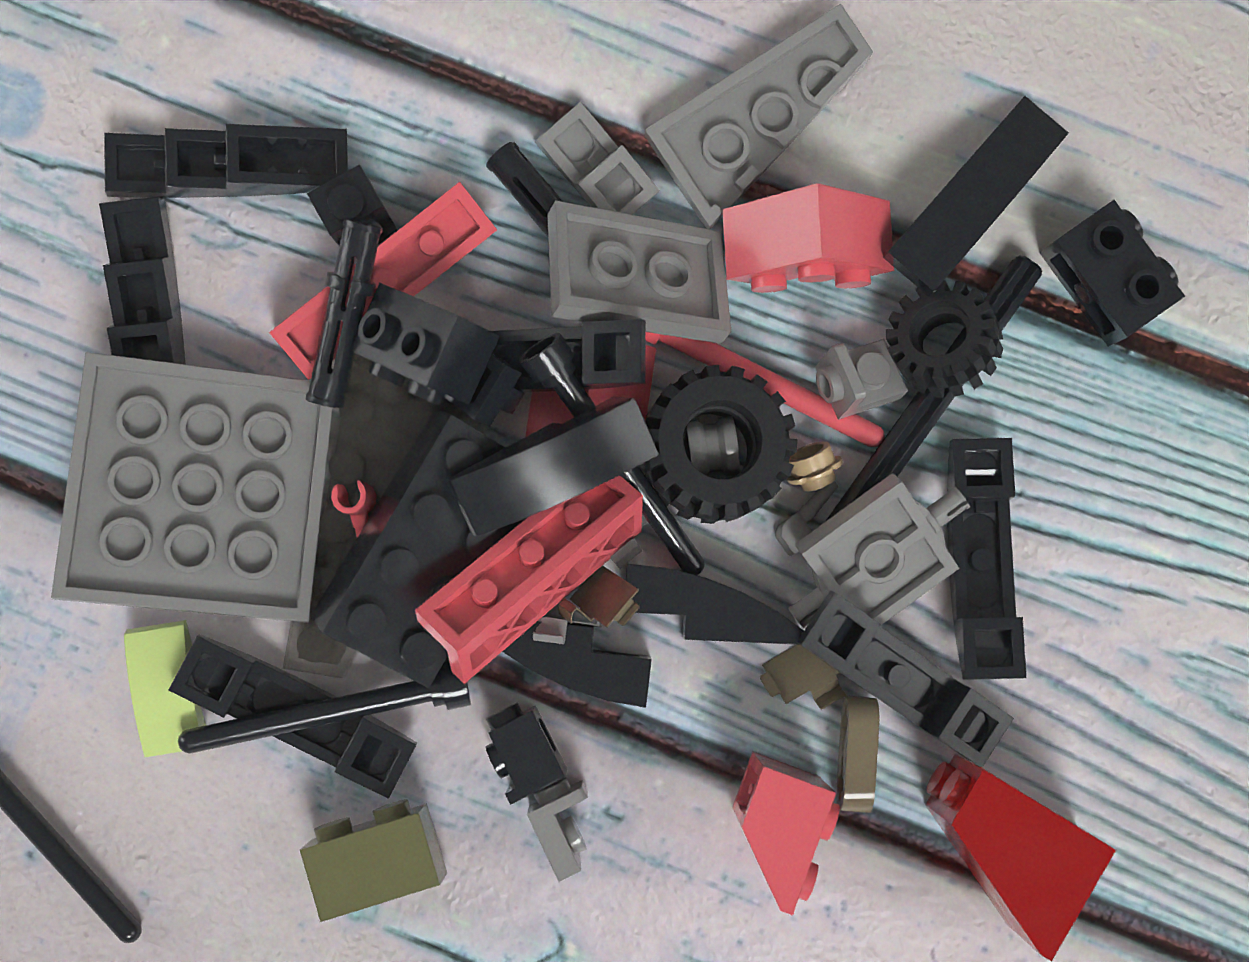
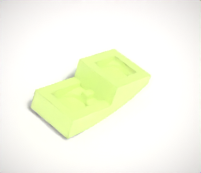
M183 620L127 629L124 633L127 673L144 757L182 752L178 746L180 734L187 729L206 725L201 706L168 691L192 646L187 622Z

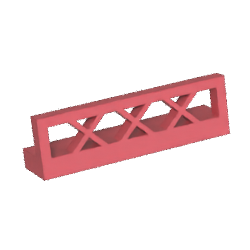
M458 182L378 246L371 281L376 283L375 292L379 283H382L414 297L497 231L496 227L461 182ZM356 264L353 265L351 282L353 280ZM328 286L269 332L308 380L312 377L318 340L331 288ZM350 287L348 288L347 298H346V302H345V307H346V308H347V303H348L349 294H350V293H349ZM367 296L363 316L366 314L373 296ZM341 321V325H340V330H339V334H338V339H337V343H336V348H335V353H334L333 360L336 358V354H337L338 344H339L340 335H341L342 326H343V322H342V321Z
M617 476L587 492L531 515L415 610L417 620L447 650L452 673L465 684L561 602L563 598L611 559L610 557L640 534L642 532L643 495L623 477Z

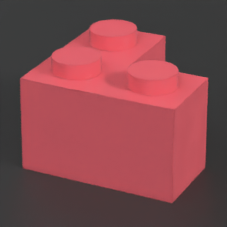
M816 183L723 209L726 279L751 283L752 292L769 293L787 289V280L796 278L800 282H823L835 279V287L859 288L870 285L871 276L894 271V267L883 258L893 246L889 200Z

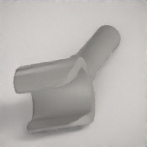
M836 482L818 489L805 506H802L798 512L780 523L776 528V539L789 556L799 552L794 544L812 532L807 522L816 516L838 488Z

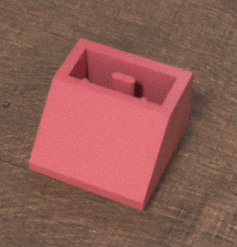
M752 751L732 808L780 911L793 915L798 899L807 901L813 891L818 874V864L813 863L812 860L819 840L828 841L838 820L840 806L833 803L836 792L820 776Z

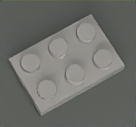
M555 200L547 214L552 317L580 322L643 319L646 321V332L722 344L732 332L721 231Z

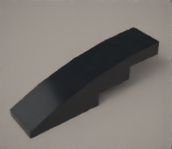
M1024 96L883 258L929 297L1012 202L1069 132L1029 98Z
M226 124V131L165 128V135L104 133L105 193L107 197L145 198L165 196V198L243 197L308 193L348 171L347 129Z
M165 196L99 203L110 263L103 265L114 324L107 327L111 355L186 365L181 309Z

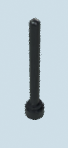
M556 332L531 346L520 357L519 362L534 383L542 382L546 389L553 387L573 417H576L596 405L573 374L576 370V366L572 362L574 352L561 333ZM637 466L619 475L643 495L642 514L683 572L699 575L705 566L702 556L641 469Z
M445 661L429 688L415 681L191 728L180 734L178 746L183 752L191 754L433 701L434 707L446 705L447 710L471 705L468 683L464 684L452 673L450 661Z
M0 769L1 810L120 941L133 943L138 940L142 933L139 921Z

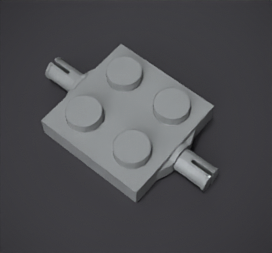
M894 473L890 474L794 544L812 569L814 583L817 588L793 606L788 607V609L804 629L831 590L879 624H884L959 569L945 547L944 534L941 527L965 509H969V503L956 487H953L952 490L925 508L913 499L904 483Z

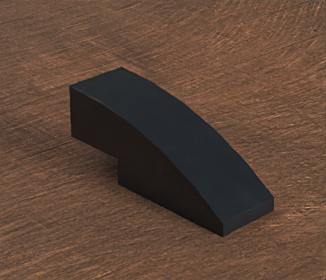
M613 396L563 424L551 423L446 480L472 535L479 536L587 492L659 454L635 398Z
M635 564L626 565V581L639 589L632 598L640 606L636 613L683 615L682 637L685 640L800 645L797 641L803 633V629L778 611L739 590L705 577L669 568Z
M537 621L502 651L531 671L568 689L610 702L646 708L651 656L592 649L594 626L567 623L565 644L533 640V632L536 631V628L541 623Z

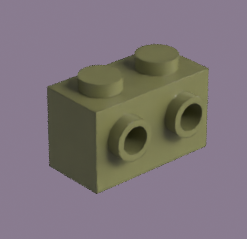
M404 799L373 810L375 820L352 826L350 817L323 824L314 829L316 838L300 849V854L320 922L439 886L442 883L447 870L427 803L410 808L408 799Z

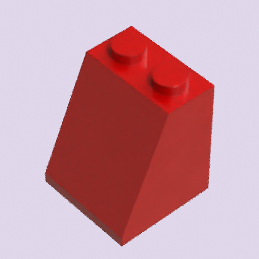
M955 754L950 763L942 762L932 774L926 788V792L930 794V797L925 805L1006 924L1041 956L1052 962L1116 849L985 769Z

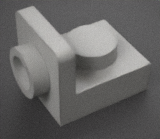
M885 339L847 350L844 343L831 346L816 365L818 390L822 398L827 403H831L838 420L900 400L908 392L900 372L890 356Z
M566 777L535 792L534 795L537 802L529 805L527 816L558 882L581 871V859L578 853L587 849L573 817L570 816L562 820L559 812L587 799L588 791L583 780L570 785Z

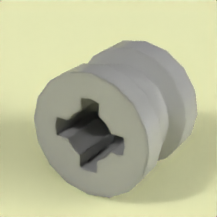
M722 416L716 423L703 425L698 420H690L685 427L687 456L692 465L704 475H707L708 472L720 470L727 476L739 474V450L733 416Z

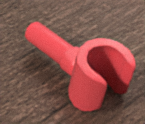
M357 480L360 499L355 506H350L348 492L344 485L336 484L331 495L335 508L342 513L350 514L356 537L359 536L368 521V513L374 508L377 499L374 488L360 480Z

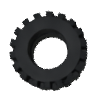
M719 365L705 366L697 374H695L694 370H691L681 375L673 385L670 383L646 415L645 423L659 455L642 463L646 470L645 477L660 494L659 497L666 506L672 505L678 509L676 515L687 520L696 517L701 519V523L714 524L721 520L729 522L760 508L765 502L774 498L782 489L780 487L781 482L789 478L794 467L793 464L789 463L790 456L797 453V439H790L789 431L796 425L792 413L783 416L779 408L786 401L778 391L770 396L763 389L768 381L759 375H756L752 380L744 378L745 369L731 366L727 372H720ZM702 414L733 416L734 423L744 436L747 447L745 466L738 475L730 479H715L704 475L692 465L683 445L684 429L691 419Z

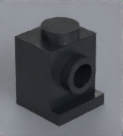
M360 164L307 193L329 235L339 246L344 229V219H352L382 227L383 232L380 234L378 245L398 231Z
M517 702L486 718L491 729L489 735L493 742L485 746L486 752L498 776L502 779L509 775L513 782L505 792L510 805L566 776L567 767L536 705L522 712Z

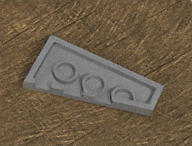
M839 4L645 129V138L706 229H711L723 217V209L732 207L868 62L873 50L843 6Z

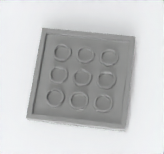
M86 352L51 598L64 601L308 623L332 408L305 400L311 382L309 380Z

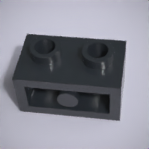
M1115 200L1109 202L1040 252V255L1107 346L1129 337L1185 297L1178 287L1179 279L1174 268L1164 258L1156 257L1142 238L1143 229L1137 218L1130 211L1121 209Z
M379 283L368 310L360 321L358 332L350 347V351L371 360L372 363L368 372L383 380L402 387L405 378H410L406 391L440 406L444 396L447 395L469 405L500 336L457 314Z

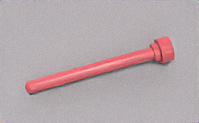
M646 332L647 342L656 345L659 340L708 366L719 365L720 372H727L731 366L745 369L743 377L752 380L756 375H759L768 381L763 389L770 396L778 391L786 401L783 404L866 446L877 447L884 441V430L879 425L857 414L838 420L831 403H827L822 396L717 343Z

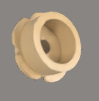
M826 441L803 446L797 449V453L790 456L789 463L793 464L794 467L789 478H787V482L791 485H801L803 491L821 489L836 480L834 470L842 465L841 456H834L830 443Z

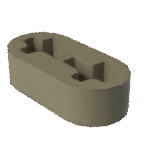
M845 696L841 712L836 790L837 804L840 806L839 811L871 813L873 809L880 720L877 698Z

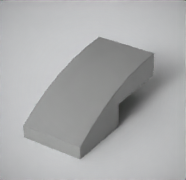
M581 101L535 141L547 158L593 208L633 215L660 191L624 146L618 147Z

